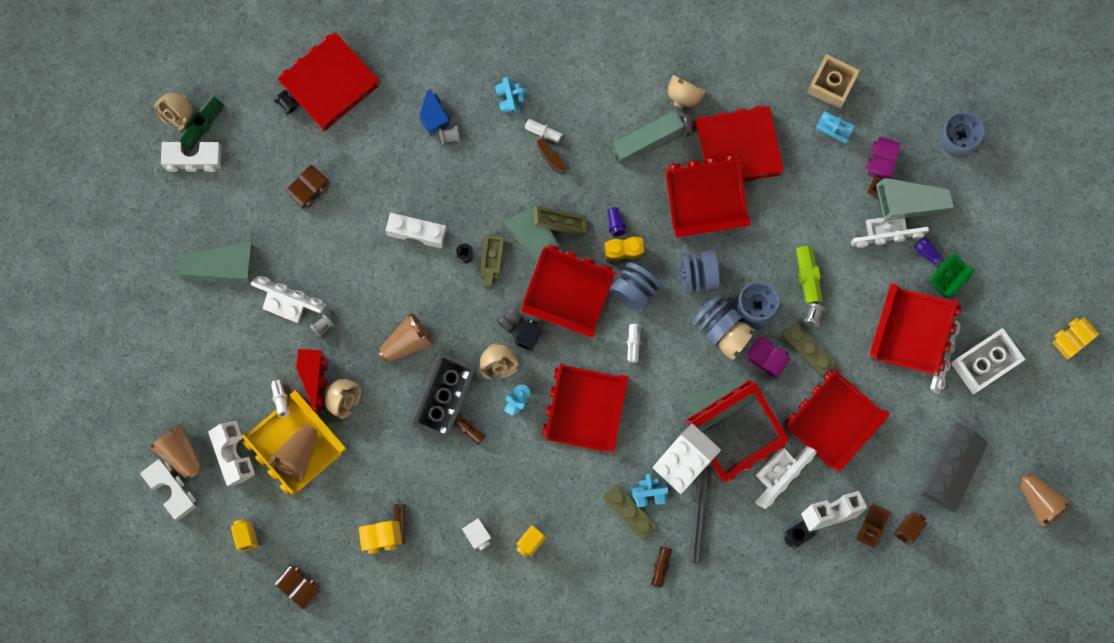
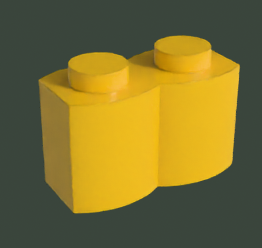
M630 237L624 241L612 239L605 242V260L614 263L623 259L638 260L644 255L643 238Z
M1076 317L1068 324L1070 326L1068 330L1062 329L1054 335L1056 339L1052 343L1067 360L1099 335L1085 317L1080 320Z
M245 519L235 521L234 525L231 526L236 550L244 552L258 548L259 544L253 523Z
M387 521L359 527L361 550L368 551V554L380 553L382 548L385 551L395 550L397 545L402 544L399 521Z
M531 525L516 543L517 551L525 558L527 556L532 557L546 541V537Z

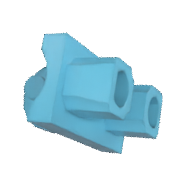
M508 77L502 78L503 82L495 86L498 96L506 95L507 100L499 104L501 111L504 113H521L519 102H524L523 96L528 93L527 88H521L520 83L514 84V81L509 80Z
M824 111L816 130L846 144L855 126L841 120L842 118L840 117L837 118Z
M520 384L515 387L512 393L507 395L505 400L508 401V404L504 410L505 412L515 416L520 410L528 406L530 402L528 398L531 392L527 385Z
M645 474L646 480L639 481V487L631 488L632 496L635 498L638 507L648 506V496H654L655 504H665L666 494H669L666 483L659 484L658 478L651 479L650 474Z

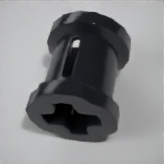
M284 90L276 96L274 102L285 110L286 115H290L298 108L299 103L297 101L294 102L288 95L289 93Z
M462 243L457 247L456 255L458 261L468 264L473 260V249L469 244ZM461 252H468V256L462 255Z

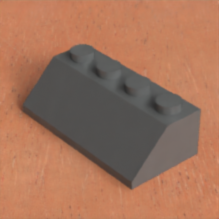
M442 352L435 353L407 425L448 439L476 367Z
M959 423L954 424L923 487L921 495L956 512L988 442L975 431Z

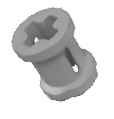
M454 126L452 129H439L442 145H445L447 142H460L457 126Z
M809 303L808 307L810 309L807 318L803 322L814 327H820L822 312H825L826 308L818 304Z
M322 314V318L314 325H310V328L320 339L328 329L335 327L325 314Z

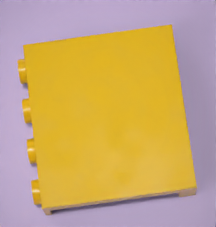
M296 390L290 394L291 397L287 400L290 411L288 416L278 417L276 409L246 436L242 435L245 440L242 443L249 451L253 449L256 452L255 458L262 466L266 464L270 469L267 471L274 480L278 478L282 483L280 485L281 489L287 495L291 493L293 496L347 451ZM309 425L317 430L319 437L304 479L296 481L298 477L293 476L290 479L281 474L273 467L275 465L274 462L269 463V459L302 426L307 427Z

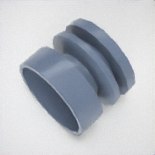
M956 112L948 118L942 128L940 142L943 149L955 157H966L972 154L983 139L984 125L981 119L972 112ZM960 133L963 134V138L961 140L958 139Z
M714 250L701 252L700 261H697L695 253L690 255L691 262H689L687 254H681L680 276L686 294L692 292V285L695 292L698 293L701 283H703L706 291L719 290V269Z
M629 262L625 266L626 270L621 272L624 280L616 279L610 287V292L629 308L637 312H643L649 304V299L646 295L654 296L655 290H658L661 284L649 271Z
M756 281L746 285L740 293L736 311L743 317L741 322L755 329L764 328L769 325L775 318L779 307L778 292L767 282ZM754 306H760V309H753Z
M717 295L705 303L691 323L693 326H697L700 322H703L698 330L702 332L708 327L710 331L706 338L714 346L719 343L723 335L737 321H741L743 318L735 309H731L727 313L724 311L728 305L727 301L718 306L723 299L721 295Z

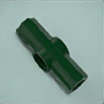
M211 95L199 112L192 115L191 122L178 137L177 141L191 150L201 136L210 130L212 122L225 105ZM205 120L202 126H197L198 121Z

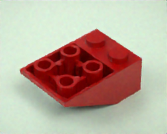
M298 349L296 369L312 408L317 414H320V409H324L325 404L322 390L326 389L327 379L324 378V371H328V359H326L322 350Z

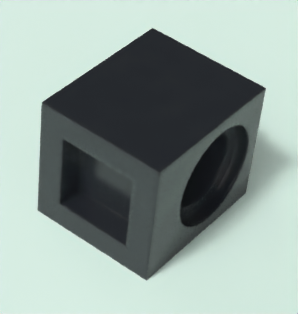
M531 319L528 321L523 320L515 339V344L533 351L541 332V326H538L539 323Z
M803 520L785 531L783 539L788 547L792 546L795 549L816 535L813 531H809ZM794 530L802 532L803 537L801 540H796L793 537Z

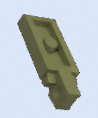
M485 234L480 269L481 277L485 278L484 288L492 289L493 279H498L504 237Z

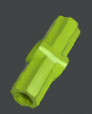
M809 245L798 247L795 249L799 266L798 277L801 278L799 283L803 288L805 304L820 303L823 301L819 284L820 272L815 263L813 247Z

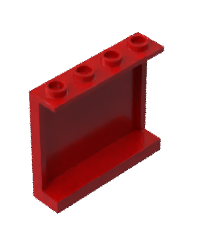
M336 32L325 36L321 44L313 46L304 58L297 59L294 66L289 70H284L278 78L280 85L284 86L316 122L323 133L380 86L378 78Z
M758 105L750 110L742 108L735 110L734 113L720 112L712 117L703 115L695 120V127L697 128L704 161H707L706 158L709 157L722 159L725 158V155L737 154L743 160L741 162L743 182L782 175L784 169L770 106Z
M728 154L722 159L709 157L704 162L691 160L685 165L672 163L669 164V167L664 168L673 235L676 238L751 226L747 213L741 166L743 160L740 156Z
M551 244L548 247L543 246L519 311L593 338L596 332L595 327L612 280L617 273L612 271L613 267L602 264V267L595 265L596 261L585 257L584 260L577 258L578 254L570 251H567L566 254L562 253L557 246Z
M891 283L869 353L871 359L939 376L940 371H944L946 366L945 354L949 353L951 349L950 337L956 332V317L961 315L962 306H960L959 299L956 298L955 301L901 289L899 285Z
M560 363L559 368L555 367L553 378L557 379L556 385L552 386L550 391V397L553 398L552 405L547 406L546 416H549L548 424L544 423L542 435H546V441L613 454L628 376L622 374L621 376L565 366L563 363Z
M838 368L834 372L830 370L823 378L825 380L822 386L817 384L810 392L813 396L809 400L805 398L798 406L800 408L797 414L792 412L785 420L788 423L785 428L805 446L815 449L817 452L815 455L837 474L890 416L885 409L882 411L838 373Z

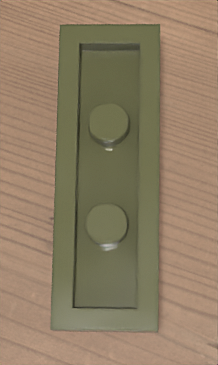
M536 206L533 209L534 226L583 237L587 234L586 216Z
M797 322L782 335L821 377L836 364Z
M617 484L603 497L610 507L642 540L657 528Z

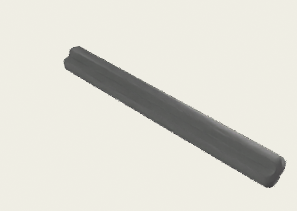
M706 467L697 479L690 562L700 563L709 467Z

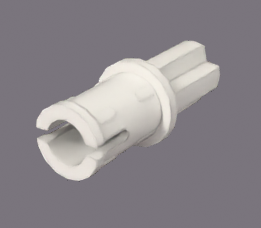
M529 119L525 125L526 130L539 135L541 139L544 137L556 144L559 143L563 134L549 128L547 124L542 125L532 119Z
M638 324L629 325V338L626 344L628 345L627 360L630 363H637L639 358V346L642 342H640L641 325Z
M274 380L271 384L274 395L272 400L276 404L278 417H286L290 414L287 404L288 396L284 393L282 381Z

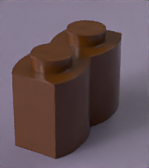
M311 164L285 192L302 209L305 207L309 208L316 201L314 198L319 193L323 194L328 189L329 180Z
M918 512L906 515L893 535L906 545L913 544L926 527V518Z
M289 566L274 584L300 608L305 610L320 593L318 590L320 586L312 579L306 580L303 577L305 573L298 566L294 568Z

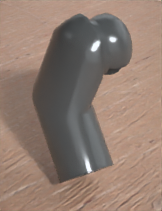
M683 109L678 113L679 118L684 122L682 135L689 137L694 132L695 121Z

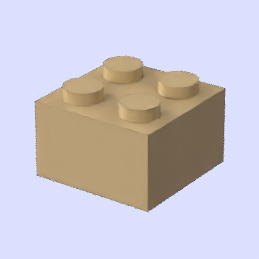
M826 54L807 93L841 109L860 70Z

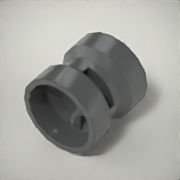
M509 307L506 310L505 316H500L496 320L510 334L514 330L513 325L520 324L523 318L516 310Z

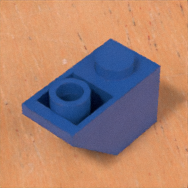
M431 89L426 92L420 112V120L429 136L438 132L439 129L449 126L448 119H450L447 110H442L439 105L441 103L437 93L433 94Z

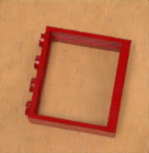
M748 380L685 420L688 427L693 424L698 428L752 393L755 395L778 437L723 471L715 457L710 464L723 482L732 481L737 477L738 473L748 471L753 467L752 464L767 459L771 452L781 450L789 442L764 396L752 380Z

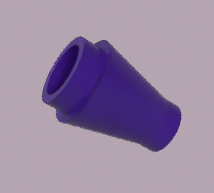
M618 207L608 209L609 232L613 237L624 235L627 232V225Z
M923 237L914 246L917 250L916 253L928 259L934 265L942 258L930 239Z

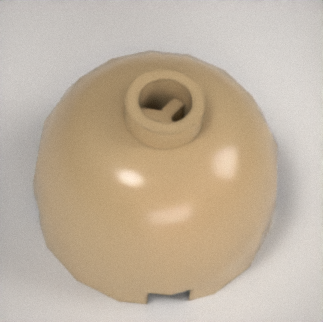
M675 75L672 76L668 85V95L674 101L673 105L681 109L684 106L695 107L701 102L706 93L705 90Z
M173 92L167 93L154 104V109L157 107L159 110L157 112L158 117L170 127L171 123L179 127L177 130H183L191 120L193 114L190 100L185 95Z
M737 321L719 340L721 351L733 360L736 357L733 354L741 352L752 336L750 333H753L755 329L744 322Z
M502 344L490 345L480 357L481 373L484 378L493 380V376L502 374L500 379L509 377L517 371L516 367L519 366L515 352L509 346Z
M348 379L334 381L324 391V403L327 410L340 419L348 417L352 413L349 411L351 407H356L359 402L361 388L358 387L357 383Z

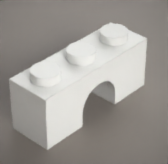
M162 142L161 165L170 172H176L178 169H185L188 172H195L197 169L214 172L216 169H221L222 147L219 142H200L198 153L188 157L184 155V146L181 142Z
M390 213L385 230L387 236L406 240V238L416 239L423 242L424 245L441 249L443 248L447 233L445 225Z
M237 421L221 423L208 431L227 486L243 483L255 476L250 458H240L237 454V443L243 439Z
M158 459L140 474L153 490H157L163 485L170 486L172 495L163 505L174 520L179 521L197 507L194 503L196 499L190 491L186 493L182 488L185 485L178 476L176 478L171 473L173 468L167 462Z
M856 491L843 495L840 499L830 504L828 500L811 504L801 515L809 531H814L857 518L867 509V506L860 492Z

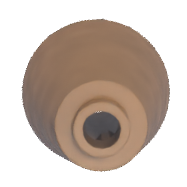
M413 313L408 315L379 347V355L384 362L392 363L433 345L434 342L425 327H422L421 321Z
M181 423L149 446L152 451L184 478L189 476L191 479L200 472L198 468L201 465Z
M309 425L307 427L302 426L270 457L269 463L274 462L275 465L273 467L286 477L292 479L295 476L298 477L296 481H302L319 437L317 430Z
M1027 474L1020 480L1022 482L1020 488L1043 529L1046 528V523L1052 525L1067 513L1065 508L1068 505L1070 508L1074 505L1071 500L1036 474Z

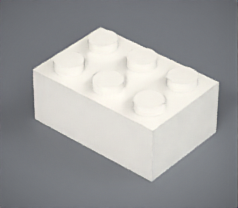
M1002 328L955 359L951 364L974 395L1019 365L1025 358Z
M691 424L652 468L682 494L721 449L695 425Z

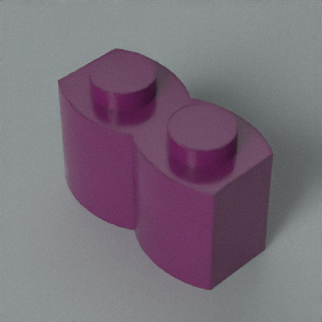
M880 136L877 141H873L871 152H874L873 157L868 158L865 167L869 169L867 175L873 177L876 175L883 179H890L901 143Z
M758 337L745 356V359L774 379H777L791 359L788 356L789 353L782 348H775L772 345L773 342L768 338Z

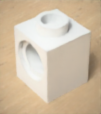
M479 518L462 528L475 550L479 548L481 551L490 545L489 541L492 539Z

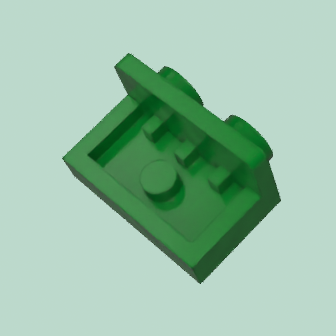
M952 253L928 281L941 296L951 298L959 292V288L971 279V275L975 270L972 267H967L956 253Z

